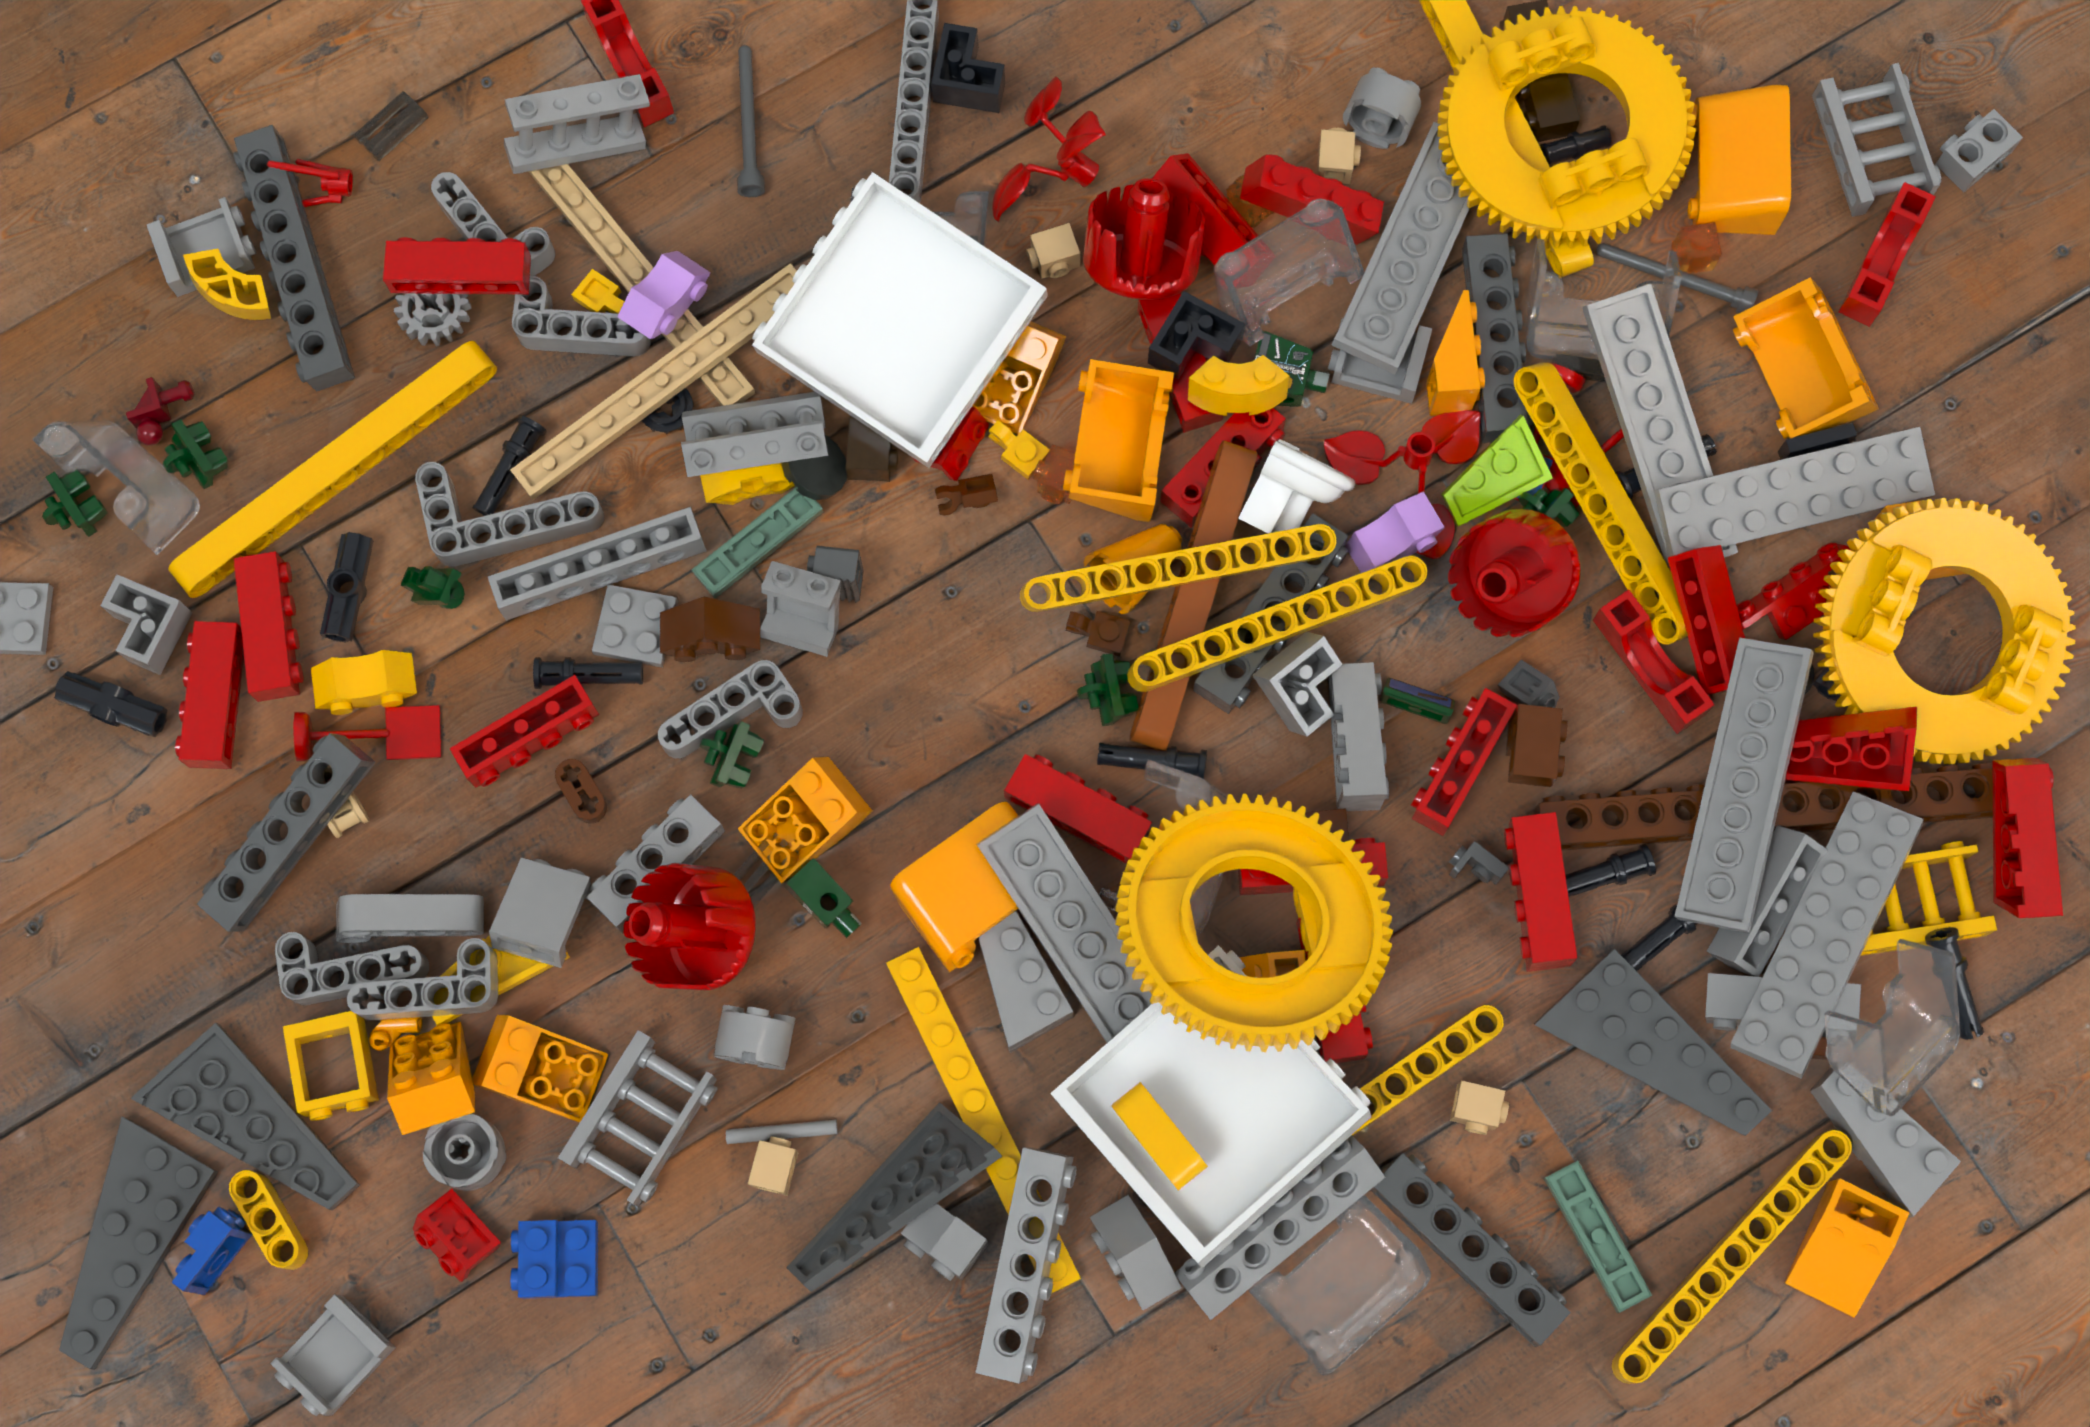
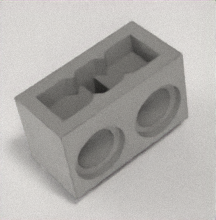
M1995 109L1985 117H1982L1980 114L1974 117L1965 126L1964 130L1966 132L1958 138L1956 135H1953L1940 148L1943 153L1935 165L1963 192L1967 191L2009 156L2023 138ZM1983 135L1991 137L1994 142L1988 141ZM1959 155L1965 156L1970 162L1963 161Z

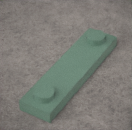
M795 487L692 569L693 574L714 599L824 513L820 504L816 500L802 496L796 491L798 487Z
M1577 1160L1543 1178L1616 1312L1620 1313L1652 1296L1579 1161Z

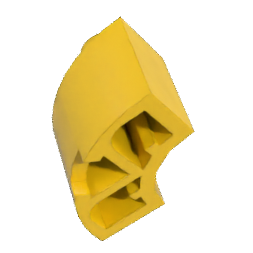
M218 248L183 255L193 284L199 293L214 307L242 319H271L261 275H246L232 269L223 260Z
M1264 355L1252 362L1242 364L1224 362L1212 356L1189 377L1188 401L1203 410L1218 415L1227 416V412H1249V416L1274 408L1287 398L1290 376Z
M781 463L700 475L706 503L734 505L755 496L782 494L795 486L793 482L789 483L784 476Z
M381 650L359 657H331L311 668L315 709H329L333 715L349 714L354 708L377 705L397 707L403 704V699L417 694L412 653Z

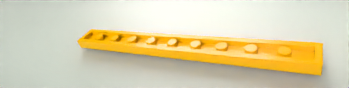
M917 947L886 962V965L962 1121L1002 1155L1001 1158L989 1165L986 1171L1009 1216L1021 1155L921 950ZM1036 1189L1038 1197L1042 1200L1038 1190ZM1038 1217L1032 1218L1029 1223V1231L1035 1238H1040L1044 1232V1224ZM1059 1233L1057 1240L1061 1241V1250L1057 1262L1051 1264L1049 1278H1053L1051 1294L1081 1280ZM1028 1255L1034 1269L1036 1270L1035 1259L1031 1255Z

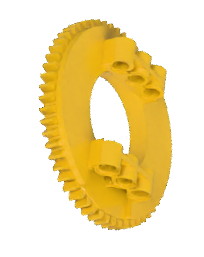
M1559 6L1557 14H1552L1549 7H1546L1544 15L1539 17L1535 10H1532L1530 20H1526L1519 14L1517 15L1516 25L1507 19L1504 21V31L1494 26L1492 28V38L1483 34L1481 36V45L1473 43L1471 45V54L1464 53L1462 55V64L1454 66V75H1449L1448 87H1444L1443 90L1444 100H1440L1439 111L1441 112L1438 113V124L1440 125L1437 131V137H1440L1438 147L1439 150H1444L1441 153L1442 163H1447L1446 175H1453L1451 185L1453 187L1460 186L1458 196L1460 198L1469 196L1467 199L1468 208L1479 205L1477 208L1478 217L1489 213L1488 225L1491 226L1497 221H1501L1500 232L1503 233L1509 227H1512V238L1515 239L1522 232H1525L1527 243H1530L1536 235L1539 237L1540 246H1544L1547 239L1552 238L1553 245L1558 248L1561 239H1565L1568 247L1572 248L1575 238H1579L1583 247L1587 246L1589 236H1592L1596 243L1600 244L1603 233L1613 240L1616 236V228L1622 233L1627 234L1629 222L1635 227H1639L1642 221L1641 216L1650 219L1653 214L1652 208L1660 210L1663 205V199L1669 200L1673 191L1671 188L1677 189L1680 182L1679 177H1684L1685 165L1689 164L1691 157L1689 152H1692L1694 146L1692 139H1694L1696 128L1692 127L1695 124L1696 115L1691 114L1694 109V102L1689 101L1691 89H1684L1687 79L1686 77H1678L1681 67L1680 65H1671L1673 55L1663 54L1665 47L1663 44L1656 46L1653 43L1654 36L1645 37L1642 34V27L1636 30L1630 27V20H1627L1625 23L1618 21L1619 15L1615 14L1610 18L1605 16V11L1603 10L1596 14L1592 13L1589 7L1586 11H1578L1577 6H1573L1570 14L1565 13L1563 6ZM1558 73L1583 75L1606 86L1619 100L1625 112L1628 128L1626 139L1614 144L1609 150L1607 148L1589 152L1581 156L1576 162L1574 160L1572 162L1559 163L1550 167L1545 172L1532 167L1515 152L1506 134L1504 117L1513 98L1525 86L1541 77Z
M1946 498L1935 499L1934 503L1932 499L1920 501V505L1918 502L1906 504V508L1904 506L1893 508V514L1891 512L1882 513L1880 515L1881 521L1878 519L1868 522L1869 529L1863 528L1857 531L1859 539L1853 538L1847 541L1850 550H1839L1837 554L1843 562H1832L1830 564L1836 575L1824 576V580L1831 588L1819 590V594L1826 598L1827 601L1815 606V608L1824 613V616L1814 619V623L1823 626V630L1814 633L1813 637L1823 640L1824 643L1816 647L1815 652L1825 654L1826 658L1817 663L1818 667L1829 668V671L1821 677L1822 680L1834 681L1833 686L1827 691L1828 694L1841 695L1836 701L1835 706H1848L1844 715L1917 706V730L1913 755L1916 762H1927L1929 759L1930 764H1941L1942 760L1944 764H1955L1956 760L1958 763H1969L1970 758L1972 760H1983V754L1985 756L1997 755L1996 748L1998 750L2009 749V741L2011 743L2022 741L2020 733L2030 734L2033 732L2030 723H2042L2043 720L2039 712H2050L2052 710L2047 700L2059 699L2058 694L2053 690L2054 687H2064L2066 684L2059 677L2060 673H2070V669L2063 664V661L2073 659L2074 655L2066 651V646L2075 644V640L2067 637V632L2075 630L2076 627L2070 624V616L2074 615V611L2068 610L2067 603L2072 600L2071 596H2065L2063 591L2067 583L2060 582L2058 575L2062 572L2061 569H2053L2051 563L2054 557H2046L2043 554L2046 546L2034 543L2036 538L2034 533L2024 534V524L2013 526L2014 517L2006 516L2001 518V510L1999 509L1988 512V505L1986 504L1975 507L1972 500L1964 501L1961 504L1959 498L1950 499L1948 503ZM1940 567L1962 571L1978 580L1995 600L2002 621V644L1994 666L1977 685L1955 695H1941L1919 686L1903 671L1893 652L1902 639L1905 620L1910 616L1916 605L1920 590L1919 586L1925 581L1931 569Z
M1228 794L1225 804L1217 796H1214L1210 807L1202 799L1199 800L1196 810L1188 804L1185 806L1183 815L1178 811H1174L1170 821L1163 818L1159 829L1152 827L1148 838L1143 837L1141 839L1139 848L1135 847L1132 860L1129 859L1125 872H1123L1120 881L1121 885L1117 893V898L1119 899L1115 907V911L1119 912L1115 925L1120 926L1117 939L1124 940L1122 941L1120 951L1121 953L1128 954L1125 965L1126 967H1135L1132 974L1133 980L1144 979L1140 990L1141 992L1149 991L1152 994L1151 1004L1159 1002L1163 1006L1161 1010L1163 1015L1170 1012L1175 1016L1174 1024L1179 1022L1185 1023L1187 1025V1032L1190 1033L1195 1029L1201 1032L1200 1038L1203 1040L1210 1036L1215 1038L1216 1045H1220L1222 1041L1229 1042L1231 1049H1235L1237 1044L1244 1045L1248 1052L1251 1051L1252 1046H1259L1262 1052H1266L1269 1046H1274L1277 1052H1281L1285 1044H1289L1292 1049H1297L1301 1040L1309 1046L1312 1044L1315 1035L1320 1040H1324L1328 1029L1335 1034L1338 1032L1341 1023L1348 1025L1353 1014L1358 1016L1363 1005H1367L1372 994L1376 992L1380 984L1379 982L1386 971L1384 969L1390 958L1387 955L1392 948V943L1388 941L1393 934V930L1388 928L1392 921V916L1386 914L1390 903L1382 900L1386 890L1385 888L1377 887L1380 876L1369 875L1373 868L1372 862L1361 863L1365 854L1363 850L1351 851L1355 844L1353 839L1342 842L1341 838L1344 833L1342 829L1331 833L1332 822L1328 820L1319 825V814L1314 813L1309 818L1305 817L1306 807L1301 806L1296 812H1292L1291 801H1287L1280 808L1278 807L1276 797H1272L1269 804L1266 805L1262 795H1257L1255 802L1251 803L1247 794H1242L1240 803H1237L1232 794ZM1235 869L1265 871L1287 881L1293 886L1294 905L1298 918H1301V936L1306 952L1309 951L1308 960L1291 972L1269 978L1243 976L1225 969L1212 960L1198 944L1190 899L1195 891L1211 877Z

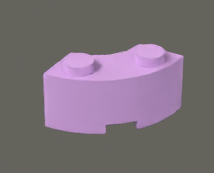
M679 251L664 253L648 276L631 288L617 317L649 339H653L662 333L668 335L675 328L678 319L692 302H698L704 296L708 287L705 282L711 272Z
M1423 491L1394 504L1380 518L1355 531L1345 547L1349 550L1348 552L1360 573L1400 558L1411 556L1417 551L1421 553L1437 544L1435 537L1445 527Z

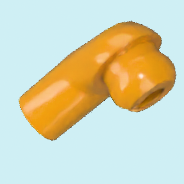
M422 1017L381 1020L370 1034V1046L375 1050L382 1051L390 1047L402 1033H420Z

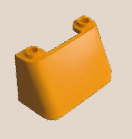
M1767 85L1697 97L1694 101L1693 113L1691 114L1696 115L1695 124L1692 127L1696 128V132H1698V190L1695 198L1689 199L1687 209L1688 219H1693V232L1775 235L1789 211L1791 201L1790 93L1788 85Z
M1811 277L1733 316L1738 326L1733 329L1738 343L1741 347L1747 345L1754 353L1779 406L1781 418L1775 421L1784 439L1833 428L1866 416L1879 409L1826 296Z
M1090 359L1088 371L1081 370L1078 391L1085 393L1073 470L1066 469L1063 490L1069 491V499L1136 521L1150 522L1156 500L1157 474L1165 419L1168 412L1169 392L1172 390L1173 372Z
M1001 802L989 808L903 869L890 884L891 890L901 909L949 973L955 968H962L968 965L973 960V953L976 949L974 940L1018 910V907L976 845L1019 816L1008 802Z

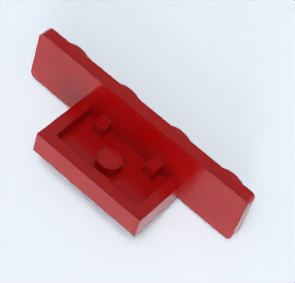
M1829 543L1820 547L1817 550V554L1808 561L1794 565L1783 578L1763 586L1761 593L1750 600L1738 603L1737 609L1743 630L1767 614L1778 638L1787 640L1811 624L1815 618L1824 615L1822 611L1815 608L1816 604L1826 603L1827 601L1826 598L1819 594V590L1831 588L1824 580V576L1829 575L1828 572L1832 570L1830 567L1832 562H1843L1837 553L1839 550H1850L1849 546Z

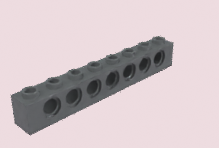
M273 125L234 138L237 151L233 155L241 172L244 171L246 181L242 182L246 197L254 205L255 211L251 212L253 223L256 229L262 232L264 241L260 242V248L265 259L270 261L273 271H270L268 274L275 291H279L282 300L277 305L285 322L288 321L290 332H287L286 336L293 352H297L299 362L295 364L298 376L303 383L307 382L316 392L354 379L353 368L302 203L294 172L271 167L260 173L261 169L267 166V162L270 160L291 164L284 138ZM278 195L276 200L268 203L271 197ZM287 224V227L282 232L277 233L281 226ZM296 254L293 261L286 263L291 255ZM302 284H305V287L301 292L295 293L297 287H299ZM314 314L312 321L304 324V320L309 315ZM323 345L322 350L318 354L312 355L317 346Z

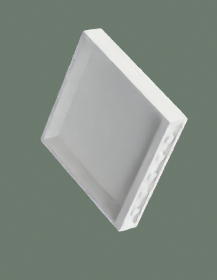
M872 172L867 180L862 178L858 182L852 193V196L855 198L848 208L842 207L833 219L832 225H834V228L827 237L823 235L817 241L812 251L815 255L807 266L803 264L797 270L792 280L795 284L789 293H782L776 300L772 309L775 313L768 323L762 322L758 326L752 337L755 340L752 346L758 354L930 468L1048 297L1047 288Z
M1218 945L1208 954L1212 960L1225 969L1246 976L1242 971L1246 967L1245 964L1232 950L1226 954ZM1157 1002L1144 1010L1050 1094L1198 1265L1203 1268L1371 1118L1370 1110L1367 1108L1371 1102L1357 1086L1351 1090L1343 1082L1342 1078L1345 1076V1073L1331 1058L1327 1062L1321 1058L1316 1052L1320 1046L1315 1040L1309 1046L1301 1040L1297 1049H1292L1289 1044H1285L1281 1052H1277L1274 1046H1269L1266 1052H1262L1259 1046H1252L1251 1051L1248 1052L1244 1045L1237 1044L1235 1049H1231L1229 1042L1222 1041L1220 1045H1216L1215 1038L1207 1036L1203 1040L1200 1038L1201 1032L1195 1029L1190 1033L1187 1032V1025L1185 1023L1179 1022L1174 1024L1175 1016L1170 1012L1163 1015L1161 1013L1163 1006ZM1139 1082L1147 1089L1208 1166L1179 1191L1110 1106Z

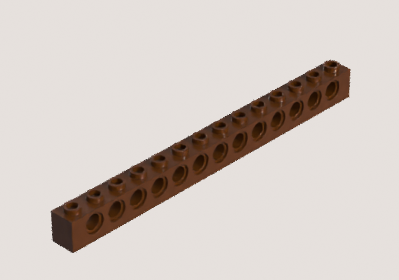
M1992 763L1976 764L1972 766L1973 769L1959 770L1957 765L1943 766L1937 768V772L1924 773L1922 768H1912L1909 791L1898 790L1904 796V804H1899L1893 800L1890 789L1804 781L1784 784L1774 830L1777 825L1798 832L1835 830L1853 792H1861L1871 799L1922 818L1923 823L1993 818ZM1963 784H1968L1974 788L1976 798H1970L1964 793ZM1705 785L1689 786L1684 792H1672V788L1669 787L1656 788L1651 790L1650 794L1637 795L1635 790H1625L1614 793L1615 797L1601 798L1600 793H1587L1578 796L1579 800L1565 801L1564 796H1550L1543 798V802L1536 806L1534 815L1556 812L1562 851L1692 841ZM1928 786L1935 788L1939 792L1940 801L1932 800L1928 796ZM1819 795L1828 796L1833 802V809L1829 810L1822 807L1819 802ZM1787 797L1794 800L1797 804V812L1788 811L1783 805V798ZM1675 806L1685 807L1690 813V820L1684 821L1679 819L1674 811ZM1642 808L1650 810L1654 815V823L1643 822L1638 815V810ZM1602 812H1613L1618 817L1619 824L1617 826L1606 824L1602 818ZM1575 814L1579 816L1583 822V827L1580 829L1570 827L1566 821V815Z

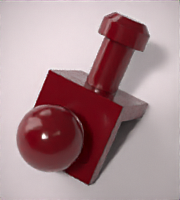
M153 377L146 379L148 388L135 410L126 412L127 419L136 428L137 438L142 444L153 446L161 441L163 429L160 423L171 420L167 404L184 399L185 402L193 400L195 393L189 381H180L178 386L163 390Z

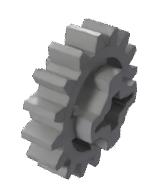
M406 293L405 295H396L395 299L400 306L394 308V313L397 318H400L397 322L402 331L406 330L409 339L413 340L418 336V340L424 346L429 339H432L435 346H439L440 338L445 337L449 342H452L453 337L451 333L453 331L460 334L464 332L460 323L470 322V317L465 311L472 309L469 300L465 299L468 294ZM454 299V311L451 313L450 308L453 305L452 300ZM413 303H414V304L416 305V309L412 312V314H413V316H414V317L412 318V316H411V310H412V306H413Z

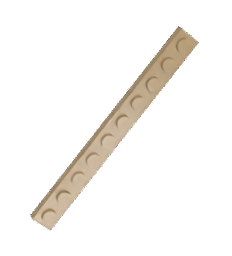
M568 164L528 171L628 293L633 286L639 284L648 276L654 267ZM687 309L678 319L672 332L668 335L662 333V335L675 349L702 329L703 326ZM728 357L699 377L700 381L721 406L743 403L755 394L752 385Z
M790 263L513 467L511 472L533 500L751 340L758 326L762 322L768 323L775 313L772 309L782 293L788 294L795 284L792 280L797 270Z

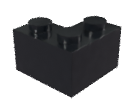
M944 23L931 82L933 102L999 113L1005 88V64L976 60L979 48L977 28Z
M1183 291L1149 347L1148 364L1161 371L1173 372L1174 378L1178 380L1195 352L1208 359L1215 356L1229 363L1243 340L1245 323Z

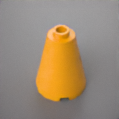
M1159 524L1092 551L1085 556L1084 567L1088 564L1090 567L1182 550V538L1174 527ZM1139 565L1136 568L1135 576L1140 583L1148 584L1151 580V572L1147 567ZM1103 572L1100 577V583L1104 589L1108 591L1115 589L1117 580L1112 573ZM1147 592L1105 599L1103 601L1110 608L1115 605L1119 606L1122 610L1118 613L1126 614L1137 606Z

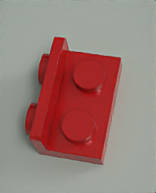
M972 406L930 466L942 470L950 480L957 481L989 427V423L976 407Z
M450 1189L419 1213L413 1226L417 1242L425 1249L430 1248L439 1258V1264L444 1272L449 1276H455L460 1282L468 1278L470 1270L497 1250L501 1244L499 1239L453 1189Z

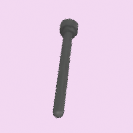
M743 45L738 50L743 170L737 177V190L741 196L758 197L764 194L765 183L764 177L761 175L760 170L757 169L752 51L749 46Z
M1605 243L1598 245L1596 249L1600 257L1731 303L1730 307L1736 308V313H1741L1753 307L1759 290L1745 286V289L1738 287L1735 290Z

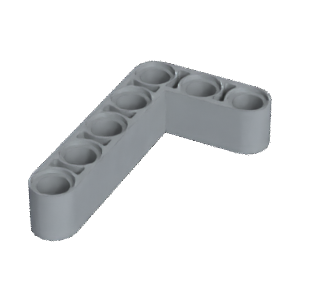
M427 462L422 464L415 474L431 549L439 561L449 567L460 566L593 532L599 529L604 522V512L597 497L587 491L462 521L454 484L445 468L439 463ZM435 477L442 478L438 486L427 487L431 479ZM587 506L594 507V511L590 516H578L582 508ZM449 509V513L444 519H435L438 511ZM549 516H560L559 521L555 525H544L545 520ZM517 524L526 525L520 534H510L513 526ZM484 532L491 533L490 539L487 542L476 543L477 537ZM447 542H457L452 551L442 552V548Z

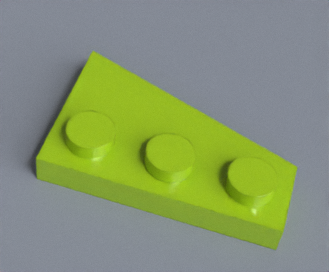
M1519 415L1441 493L1457 526H1461L1518 497L1523 492H1527L1553 479L1524 416Z

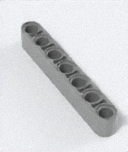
M907 0L889 183L899 190H912L913 192L908 196L918 203L921 202L932 93L931 82L934 73L939 21L938 0ZM924 4L930 6L929 8L923 10L917 8L918 6ZM917 35L927 36V38L923 40L914 39V37ZM915 65H920L924 67L920 71H913L910 69ZM911 96L921 97L917 102L907 100ZM908 127L918 128L914 133L904 131ZM910 157L915 159V161L911 164L901 163V161L905 158Z

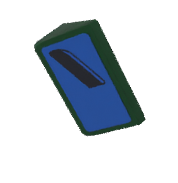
M1387 678L1380 698L1381 703L1442 724L1448 723L1455 701L1451 698L1393 678Z

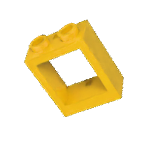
M348 1011L283 1026L297 1113L305 1117L310 1116V1121H317L332 1117V1111L346 1108L347 1112L368 1109L369 1102L379 1100L367 1029L363 1017ZM350 1033L360 1089L310 1100L301 1044Z

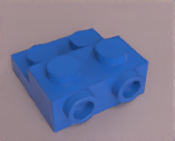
M220 1206L214 1212L208 1211L206 1215L201 1214L189 1227L188 1232L190 1235L184 1241L196 1251L193 1255L188 1254L178 1264L175 1270L177 1275L172 1283L184 1292L206 1295L253 1235L244 1228L246 1225L244 1218L233 1210L229 1209L227 1211Z
M597 1220L518 1221V1230H512L511 1250L513 1253H518V1268H512L510 1276L512 1291H518V1298L598 1296Z

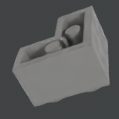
M120 575L115 576L100 605L114 618L129 624L115 651L128 662L161 675L192 612L180 600Z
M1305 632L1256 671L1253 677L1289 731L1308 737L1334 715L1316 686L1343 664L1324 636Z
M1129 1195L1090 1217L1096 1229L1091 1234V1237L1101 1254L1106 1251L1109 1252L1104 1257L1115 1276L1121 1273L1123 1278L1117 1282L1128 1301L1135 1298L1141 1309L1145 1310L1182 1288L1156 1236Z
M937 1203L909 1222L901 1232L902 1236L907 1239L903 1246L920 1259L925 1253L935 1261L931 1266L949 1281L954 1276L962 1281L989 1245L986 1238L957 1216L951 1215Z

